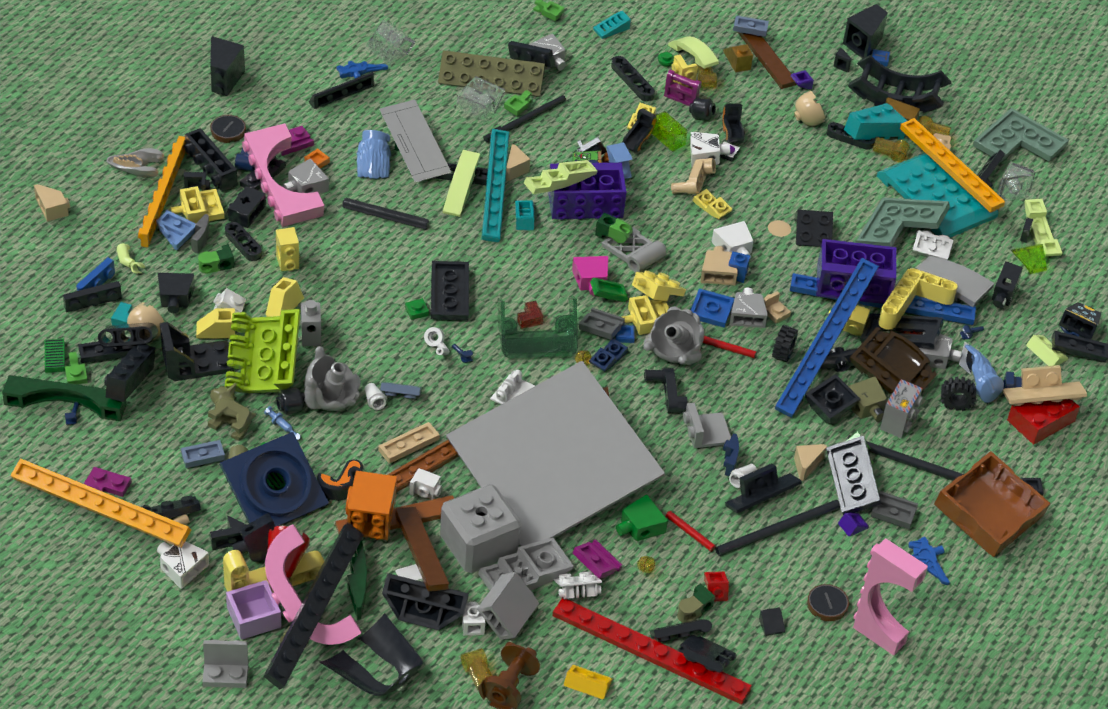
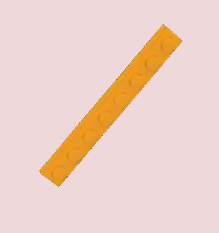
M915 118L901 124L900 130L990 213L1004 207L1005 201Z
M179 136L177 142L173 143L172 154H169L167 166L163 168V177L158 181V190L154 191L153 202L149 203L148 215L144 216L143 227L139 229L138 239H141L142 247H149L157 227L156 221L162 214L184 158L185 137Z

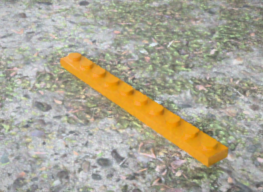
M21 458L10 475L14 480L182 548L191 532V529L186 525Z

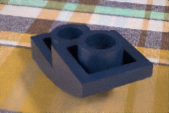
M612 339L604 349L600 347L589 360V363L605 372L628 352V347Z
M734 433L730 440H726L723 451H726L723 467H726V476H730L731 472L735 470L738 458L739 441L737 434Z

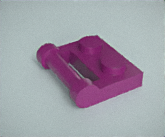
M670 69L666 77L664 96L689 106L695 98L699 97L702 82L676 74L674 70ZM673 80L678 81V82H680V83H683V84L688 85V86L693 87V88L690 89V88H688V87H685V86H683V85H680V84H678V83L673 82Z

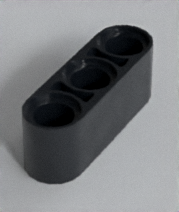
M149 322L111 325L99 332L98 341L101 345L107 347L145 344L157 336L158 329L155 324ZM144 329L150 332V337L145 336ZM125 330L131 333V339L125 336ZM106 332L111 333L112 340L106 337Z

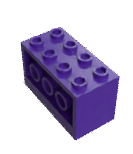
M622 162L591 163L596 168L597 174L565 188L548 192L552 219H599L604 213L616 218H623L627 192ZM559 163L550 164V169H557Z
M822 239L817 263L816 296L838 299L861 258H864L879 267L860 301L884 304L895 287L896 247Z

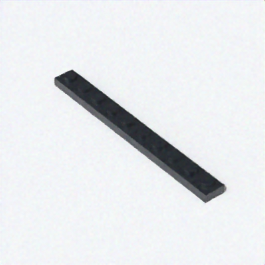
M349 522L342 527L263 676L278 689L285 687L364 536Z

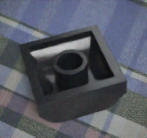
M836 374L806 393V400L810 407L828 424L839 422L841 415L860 401V398Z

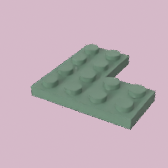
M1011 108L973 142V146L990 156L1001 149L1005 156L1000 162L1019 146L1050 162L1068 145L1069 140Z
M882 198L856 241L857 243L892 247L904 227L938 229L950 209L949 201Z

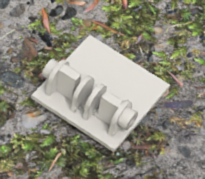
M515 370L509 374L490 400L503 404L535 387V385L522 380V372Z
M580 572L579 576L572 577L571 574H560L559 578L554 579L562 587V589H559V597H563V599L574 598V588L575 596L579 598V585H581L582 597H585V588L586 597L601 594V586L597 585V583H602V580L594 574L592 575V572Z

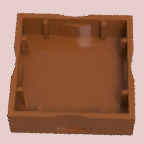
M992 451L976 462L967 473L957 477L942 489L934 503L939 510L992 557H995L1041 519L1051 504L1033 487L1021 480Z

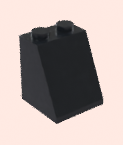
M875 4L847 19L843 44L862 59L872 55L873 49H876L883 38L888 12Z
M214 36L211 37L210 70L212 92L228 96L244 74V45Z

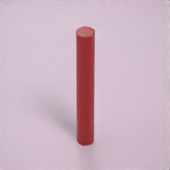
M704 336V344L751 358L756 356V351Z
M671 510L666 513V518L710 552L715 549V544Z

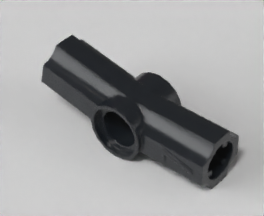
M836 347L832 349L820 369L834 368L836 372L848 370L850 366L854 365L849 358L858 348L844 350L842 347Z

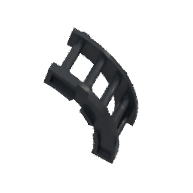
M869 55L857 63L863 69L862 75L849 82L848 85L859 97L873 102L874 106L886 104L887 98H891L917 107L925 113L943 107L944 102L938 96L940 88L950 85L951 81L942 70L927 75L902 74L885 67ZM869 75L879 81L877 87L867 80ZM884 85L897 87L895 94L884 91ZM904 89L916 91L914 96H902ZM932 90V92H929V93H926V94H923V95H922V92H923V91Z

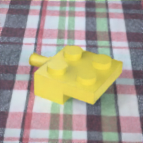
M198 186L180 189L181 206L171 207L172 213H183L187 220L197 223L205 214L209 215V221L224 219V211L216 189L199 191Z
M646 270L644 273L636 272L632 286L654 300L668 301L669 295L684 296L686 289L680 286L678 281L669 279L667 274L659 273L656 275Z
M647 295L629 298L628 305L631 315L621 317L625 318V324L633 323L639 335L648 334L651 332L656 318L667 313L669 307L666 301L649 300Z

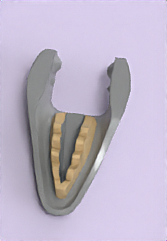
M146 148L128 154L110 156L107 158V163L116 169L135 176L155 177L158 175V170L145 165L149 162L162 161L164 154L160 150Z

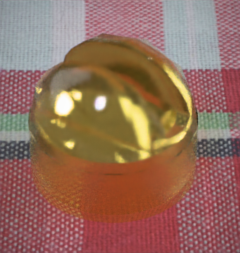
M581 350L576 353V363L583 361L586 366L590 364L591 354L588 350Z
M642 556L637 561V567L642 572L651 573L655 567V560L653 557Z

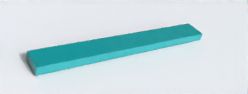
M492 129L481 236V240L499 242L501 236L510 133L497 129Z

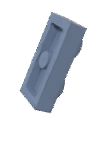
M736 16L733 31L766 37L769 21Z
M382 382L380 391H385V395L390 396L403 393L406 398H416V395H421L422 387Z
M220 440L181 448L185 468L225 460V453Z

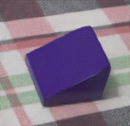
M806 70L791 74L798 87L813 88L814 80Z
M845 513L838 522L848 537L869 528L868 524L858 513Z

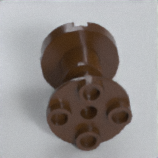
M507 642L501 650V657L508 666L507 671H501L498 676H486L482 680L478 688L482 699L487 698L491 701L489 705L496 709H516L521 702V694L516 688L519 684L517 677L520 673L525 676L536 675L540 670L536 651L529 647L524 648L512 642Z

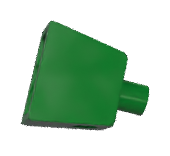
M644 495L623 509L621 523L616 525V531L620 536L630 533L635 541H640L665 534L668 520L649 496Z

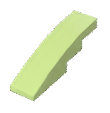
M467 150L462 151L447 194L443 213L461 216L470 194V187L475 176L480 153Z
M588 160L559 163L557 169L543 170L541 176L526 177L524 184L532 194L545 193L581 182L597 174V170Z

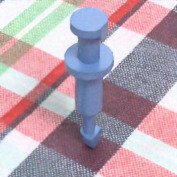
M271 406L266 408L264 414L273 418V424L277 423L286 432H293L297 440L301 438L298 433L292 430V426L282 418V413L276 414Z

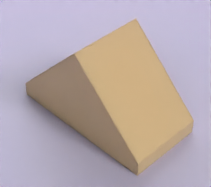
M513 144L506 168V181L528 173L530 169V158Z
M826 445L796 446L794 460L800 480L804 481L825 458Z

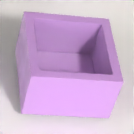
M267 580L226 592L227 609L241 640L281 628V611L271 595L272 591Z

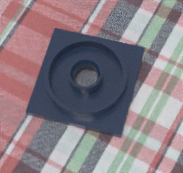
M293 432L219 464L248 523L269 513L275 527L281 526L329 504ZM275 472L283 476L285 481L283 489L273 490L268 486L267 476L270 473Z

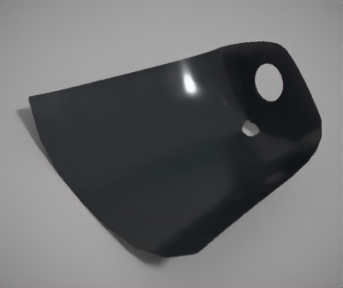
M385 613L358 639L368 645L383 660L395 666L399 674L398 680L391 685L380 683L344 650L325 661H320L321 664L361 690L375 696H384L399 689L423 665V661Z

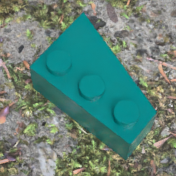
M886 103L851 112L844 130L855 140H871V138L883 137L884 139L898 137V139H904L905 133L900 130V126L907 120L891 105Z

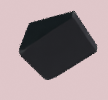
M840 48L835 55L833 66L842 71L849 72L852 58Z
M780 607L760 611L759 621L765 636L785 633Z

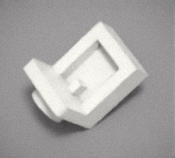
M226 288L222 294L218 293L215 297L214 309L235 308V313L242 312L246 299Z

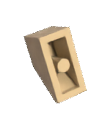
M38 184L34 185L35 198L47 221L68 216L70 203L68 198H64L61 191Z

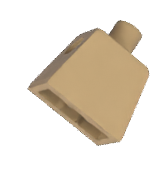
M716 246L713 250H708L702 268L700 283L735 285L737 268L728 266L732 252L724 251L722 246Z

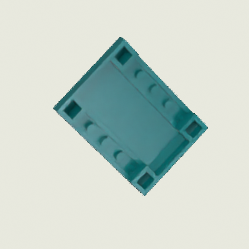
M926 153L877 173V177L887 187L892 186L904 199L949 201L950 209L939 228L931 229L937 236L945 235L951 238L998 217L997 210L990 213Z

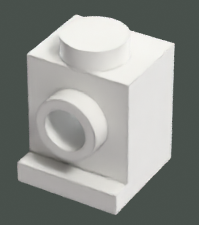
M418 468L410 481V495L413 496L416 493L423 498L432 500L435 496L439 497L442 491V485H440L441 476Z
M476 602L466 604L464 615H462L463 636L484 635L485 619L477 610L479 605Z

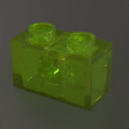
M666 111L657 114V121L652 135L672 152L685 146L688 130Z

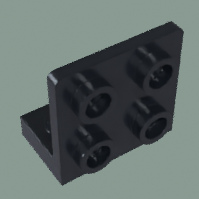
M797 209L794 216V221L796 222V245L821 247L822 239L832 240L833 212Z

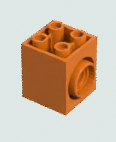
M356 471L353 486L349 487L347 494L346 515L347 523L349 522L364 535L363 537L388 540L396 504L397 476Z

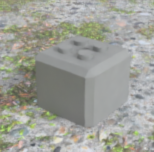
M486 485L443 503L441 508L440 536L465 572L474 573L480 570V568L498 563L500 557L517 553L521 521L496 486Z

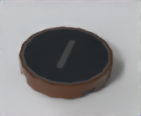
M234 115L219 116L210 125L212 137L223 143H230L233 140L234 142L239 141L246 133L245 122Z
M831 584L815 586L810 591L807 599V607L811 614L815 617L817 615L823 621L841 619L849 606V600L845 592Z

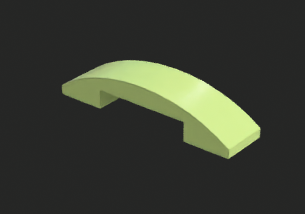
M687 36L668 43L676 51L684 49L695 56V63L704 69L719 64L717 57L711 49L697 38Z
M1043 199L1025 200L1026 217L1033 219L1030 232L1039 252L1044 257L1062 255L1059 242L1053 238L1046 219L1047 210Z

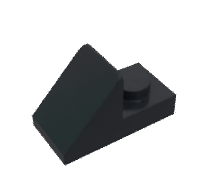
M227 516V529L210 532L212 550L232 547V544L242 541L239 530L247 524Z

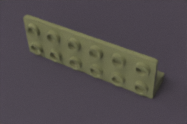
M443 50L438 83L521 95L524 91L528 90L532 93L531 96L540 97L545 64Z

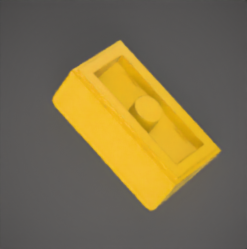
M572 665L566 674L564 686L604 699L613 679Z

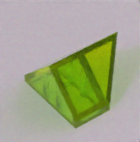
M1030 244L1015 247L1011 250L1025 265L1030 274L1047 271L1043 244Z

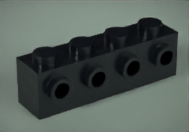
M199 128L186 133L185 152L193 158L195 164L199 165L203 172H206V176L212 180L213 185L217 186L221 192L238 186L237 169L205 132Z
M145 343L136 344L130 349L128 354L122 357L120 363L114 366L111 373L106 375L104 385L106 386L105 397L125 402L153 370L156 347Z

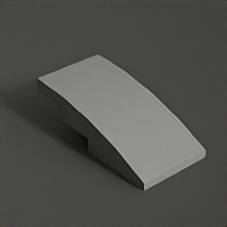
M931 255L916 268L955 282L957 284V291L954 301L956 302L960 298L971 307H974L995 284L960 264Z
M552 537L518 547L517 553L500 557L497 564L480 568L478 575L490 591L502 574L517 572L529 590L532 591L558 578L560 574L567 573L574 566Z

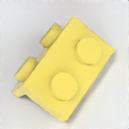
M676 55L672 63V70L676 74L696 81L698 65H687L681 55ZM673 80V82H675V83H678V84L683 85V86H685V87H688V88H690V89L693 88V87H690V86H688V85H685V84H683V83H680V82H678V81Z

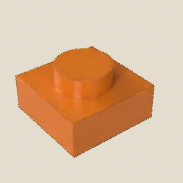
M319 149L304 157V162L312 159L320 169L330 163V157Z

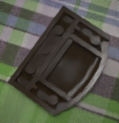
M879 327L875 328L849 358L861 374L865 373L870 378L876 377L880 386L890 394L894 392L901 379L921 387L923 392L937 375L936 371L932 373L929 359L915 344L893 331H890V333L879 331L881 329Z

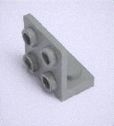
M204 640L203 687L246 688L248 677V643L239 640Z

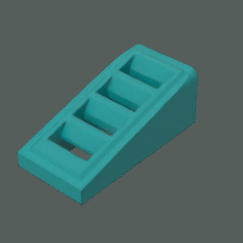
M620 11L594 26L593 30L604 39L629 30L631 19L623 11Z
M515 201L516 230H534L533 201Z

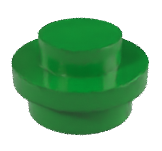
M669 52L660 53L658 55L660 65L664 67L671 66L674 61V55Z

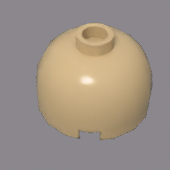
M812 91L801 95L795 104L796 111L794 115L797 121L801 120L807 126H816L825 122L820 103L813 100L816 96Z
M142 302L131 310L127 318V324L147 322L155 324L158 329V334L153 339L155 340L161 336L160 323H163L164 320L153 306L149 305L146 307L145 303ZM144 329L145 336L150 337V332Z

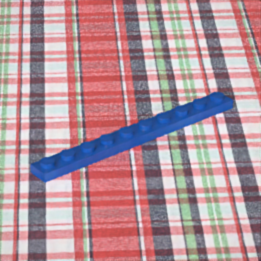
M861 258L777 402L775 410L791 418L793 417L879 266Z
M793 273L790 291L816 296L817 278ZM915 296L905 313L926 317H940L943 320L973 325L976 307L957 303L945 305L924 297ZM859 301L858 303L878 308H882V306L884 305L880 303Z

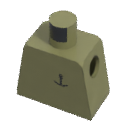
M872 377L848 386L860 398V401L851 410L861 419L872 416L877 422L881 421L887 397L877 378Z

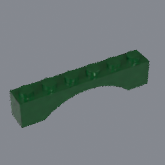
M9 375L2 391L3 402L7 406L24 408L32 404L48 401L78 402L79 405L96 413L101 419L120 422L127 405V400L122 402L106 398L105 388Z

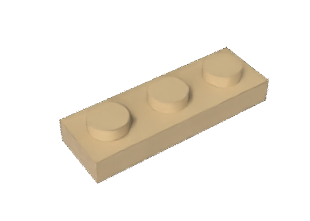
M427 422L379 445L378 451L390 464L438 441L440 434Z

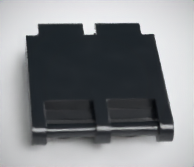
M695 635L687 638L680 644L678 649L687 660L698 662L704 665L706 669L717 672L723 671L724 666H728L730 661L735 660L737 657L735 652Z

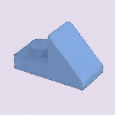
M618 143L606 146L609 163L622 162L624 179L631 178L629 160H632V156L625 144Z

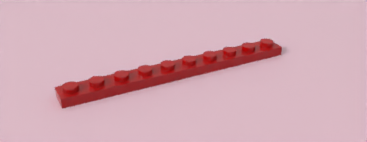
M562 597L553 610V617L741 705L751 690L752 685L722 671H710L698 662L687 660L683 653L568 599H563Z

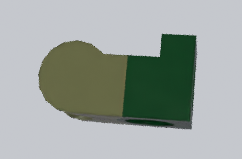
M700 583L694 588V594L690 598L679 602L677 618L682 623L696 620L713 607L715 595Z

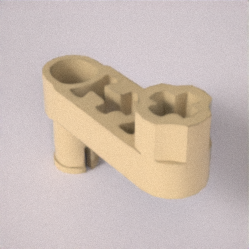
M696 159L689 180L671 184L672 194L700 193L706 175L716 173L715 159Z

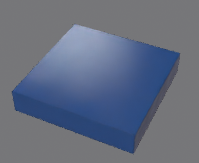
M699 289L691 311L699 316L701 322L725 328L735 298Z

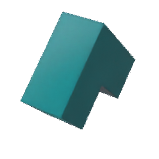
M120 302L111 317L112 325L127 324V318L132 310L131 304Z

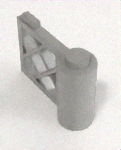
M632 227L633 232L630 236L633 238H628L624 243H633V246H622V243H620V246H612L610 244L617 242L612 238H608L602 242V247L625 261L629 268L636 273L666 255V247L660 241H650L642 236L640 231ZM635 243H643L645 245L635 246ZM622 251H633V252L630 253V254H628V255H626V254H624Z

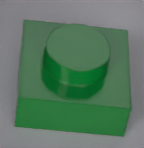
M423 298L405 302V309L411 320L429 316V310Z

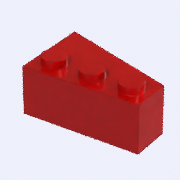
M1063 399L1061 402L1048 400L1043 401L1041 404L1027 402L1020 406L1011 405L1007 421L1034 445L1075 422L1080 406L1071 399Z

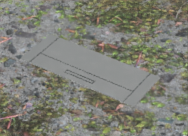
M416 100L379 109L415 182L451 173Z

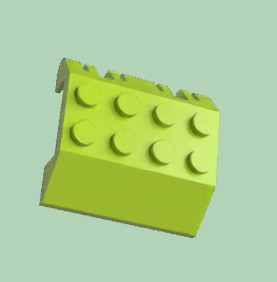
M300 309L281 310L280 316L251 318L245 312L232 314L233 324L231 325V330L245 333V336L230 335L231 342H229L227 366L240 369L241 373L226 372L225 387L229 388L236 383L235 391L268 393L280 392L293 385Z

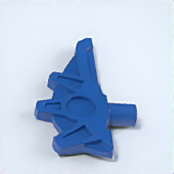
M348 61V65H339L336 69L340 73L341 78H358L367 72L388 70V65L367 64L366 61L362 63Z
M925 536L918 541H910L908 547L913 549L912 556L927 565V571L938 578L942 584L949 585L950 582L936 558V555L944 553L943 546L932 548Z

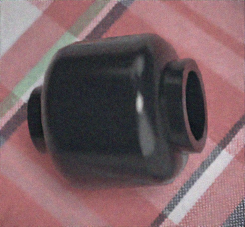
M698 97L694 99L693 103H690L689 112L692 113L694 119L707 121L714 117L716 105L710 98Z
M297 387L281 390L276 397L278 410L285 415L301 412L306 403L304 401V392H300Z

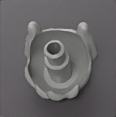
M670 307L667 313L656 318L650 334L645 337L644 350L653 351L659 358L673 363L691 365L700 361L702 357L700 348L705 333L699 316L689 309L681 310L678 307Z
M318 346L315 349L314 360L307 368L304 401L307 407L312 410L339 411L348 406H353L360 396L358 391L361 384L360 377L357 373L353 375L347 364L335 362L331 356L325 354L323 347Z

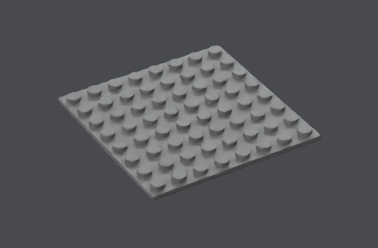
M583 361L446 434L447 439L479 486H496L521 521L520 546L554 538L665 476V472Z

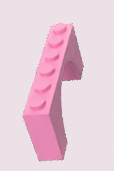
M285 123L245 133L244 141L242 142L244 152H247L249 155V163L255 168L256 178L261 181L262 191L268 196V204L274 209L275 219L280 222L282 227L318 218L324 214V204L318 192L298 193L287 190L277 184L269 174L267 167L270 161L278 153L291 148L292 136Z
M885 538L880 544H875L870 552L872 557L867 564L868 572L863 579L865 584L860 591L862 595L857 603L858 610L853 617L855 619L853 628L892 655H895L906 644L909 631L888 611L881 596L880 583L897 584L913 592L925 579L928 566Z

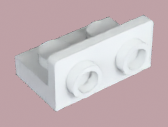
M918 230L912 253L927 257L931 255L948 260L953 240L945 235L937 236L927 230Z

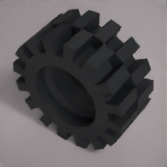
M786 325L781 327L773 346L772 357L785 362L789 360L797 340V329Z
M951 377L949 382L945 380L941 386V402L944 404V407L947 408L949 406V410L955 408L956 411H959V409L965 411V408L970 409L971 406H974L976 402V386L974 382L971 383L970 379L965 381V377L961 379L955 377V380Z

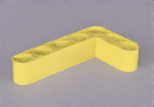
M911 268L906 270L882 306L879 326L884 329L895 328L916 295L945 305L953 304L957 284L951 280Z
M232 550L223 557L224 586L227 592L267 580L265 567L249 571L239 550ZM311 551L303 555L289 580L292 586L316 578L324 563V559L319 551Z

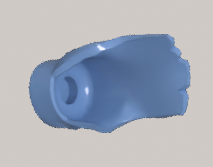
M364 130L362 132V140L359 142L357 151L358 177L364 176V178L369 177L370 179L389 177L391 156L387 143L390 142L389 134L378 130Z
M965 345V348L972 354V372L976 382V394L982 401L986 403L992 402L1001 394L1004 387L1003 380L997 375L989 360L971 345Z

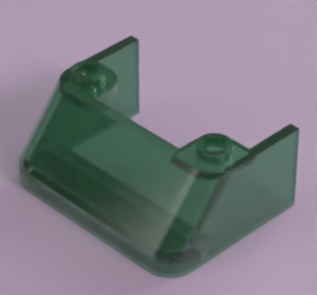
M569 296V315L557 317L555 320V330L518 331L516 321L511 317H505V301L502 298H497L501 351L507 358L572 356L576 353L578 349L577 298Z

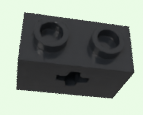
M246 186L242 192L238 193L235 201L228 206L229 221L237 222L241 226L249 228L266 207V193Z

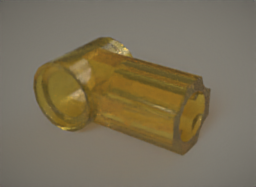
M698 65L697 80L702 82L701 88H716L717 74L713 72L712 66L704 69Z
M922 116L918 120L932 135L937 133L949 136L951 127L934 123L928 116Z
M879 137L876 138L873 146L874 152L888 155L893 161L899 163L905 161L910 149L909 143L904 140L893 142Z
M482 648L461 654L462 666L466 673L469 672L478 690L482 680L486 676L492 675L487 666L486 654Z

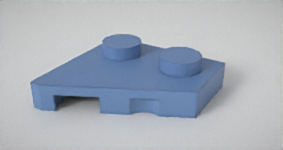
M168 210L156 221L158 229L175 250H178L195 233L196 223Z

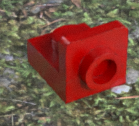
M725 571L704 572L706 587L715 595L714 602L727 601L729 582Z

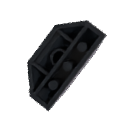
M387 573L382 591L384 598L398 620L435 630H441L464 615L469 593L449 588L447 590L428 591L424 582Z

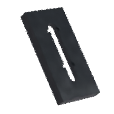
M870 313L860 338L861 343L867 339L876 327L881 328L880 330L884 329L878 324L880 314ZM903 315L895 328L886 330L911 332L915 330V332H924L925 334L923 335L897 334L905 337L918 348L935 349L944 322L943 318Z

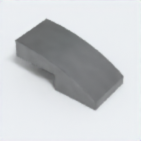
M205 214L195 224L196 234L191 238L192 251L197 254L204 247L209 235L208 214Z

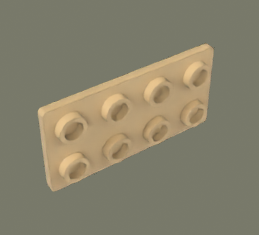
M1060 365L1021 369L1022 387L1003 389L1009 404L1014 406H1020L1027 402L1041 404L1043 401L1048 400L1061 402L1063 399L1081 400L1082 397H1087V392L1080 382L1062 383Z

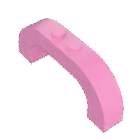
M294 524L284 529L275 537L268 549L265 560L266 576L274 591L271 595L278 605L280 603L285 609L283 614L289 623L293 621L302 604V600L285 574L287 556L295 548L305 543ZM350 614L335 624L328 625L318 622L310 639L321 644L334 645L347 642L361 634L362 631Z

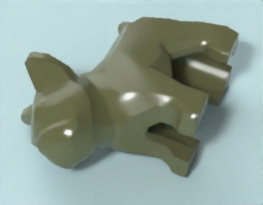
M236 383L229 388L220 386L211 390L210 398L215 404V409L208 412V417L212 418L208 421V427L217 430L223 423L232 424L231 428L236 432L231 434V438L240 441L247 434V429L250 426L251 420L256 417V413H251L248 408L235 401L237 396H234L237 387Z

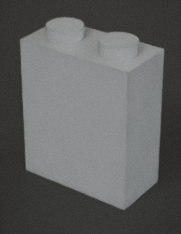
M517 572L500 576L477 610L499 639H510L516 637L539 602L533 592L523 582L521 576Z

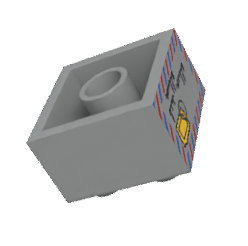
M902 379L900 380L886 404L880 430L902 438L905 432L909 433L912 426L911 421L916 420L920 412L917 407H920L923 400L921 387Z

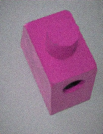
M608 256L573 257L572 272L580 290H589L590 294L594 296L590 281L593 277L607 280Z

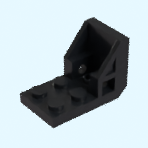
M168 322L160 323L161 348L169 379L181 381L226 374L229 371L234 372V368L227 366V361L229 360L227 340L190 345L189 337L186 333Z

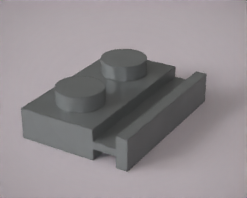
M591 308V312L587 313L578 325L580 330L612 340L621 330V326L625 325V318Z
M880 491L882 504L874 506L871 517L910 529L918 503Z

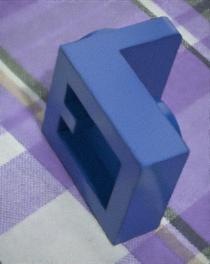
M732 252L728 266L737 268V281L744 283L749 267L750 255Z

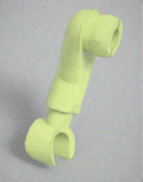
M119 244L117 246V254L120 263L131 268L133 273L142 274L137 266L145 268V265L141 262H135V260L130 258L128 251L130 246L128 244Z

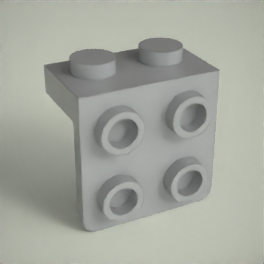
M687 403L686 412H683V420L687 425L688 436L691 438L694 448L724 445L726 440L731 439L722 413L698 415L695 403Z

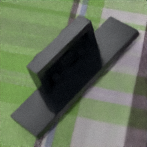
M771 463L740 477L741 495L725 502V506L735 513L744 512L754 505H759L767 499L802 484V480L791 473L778 478L777 467Z

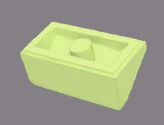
M1033 335L1026 345L1048 366L1060 365L1068 360L1064 353L1052 349V343L1044 335Z

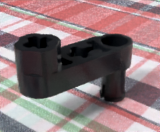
M662 368L661 370L645 369V382L661 381L664 384L667 413L686 412L688 399L686 396H677L674 368Z

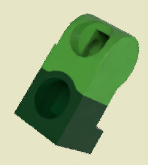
M604 213L596 223L595 236L602 238L605 235L614 239L617 243H624L632 234L633 229L623 220Z
M229 244L223 245L222 250L200 253L198 256L199 271L208 274L234 268V256Z

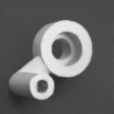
M436 327L427 329L424 334L425 342L429 346H437L436 353L438 355L446 356L449 354V349L443 343L445 339L444 332ZM434 334L438 335L436 341L433 339Z

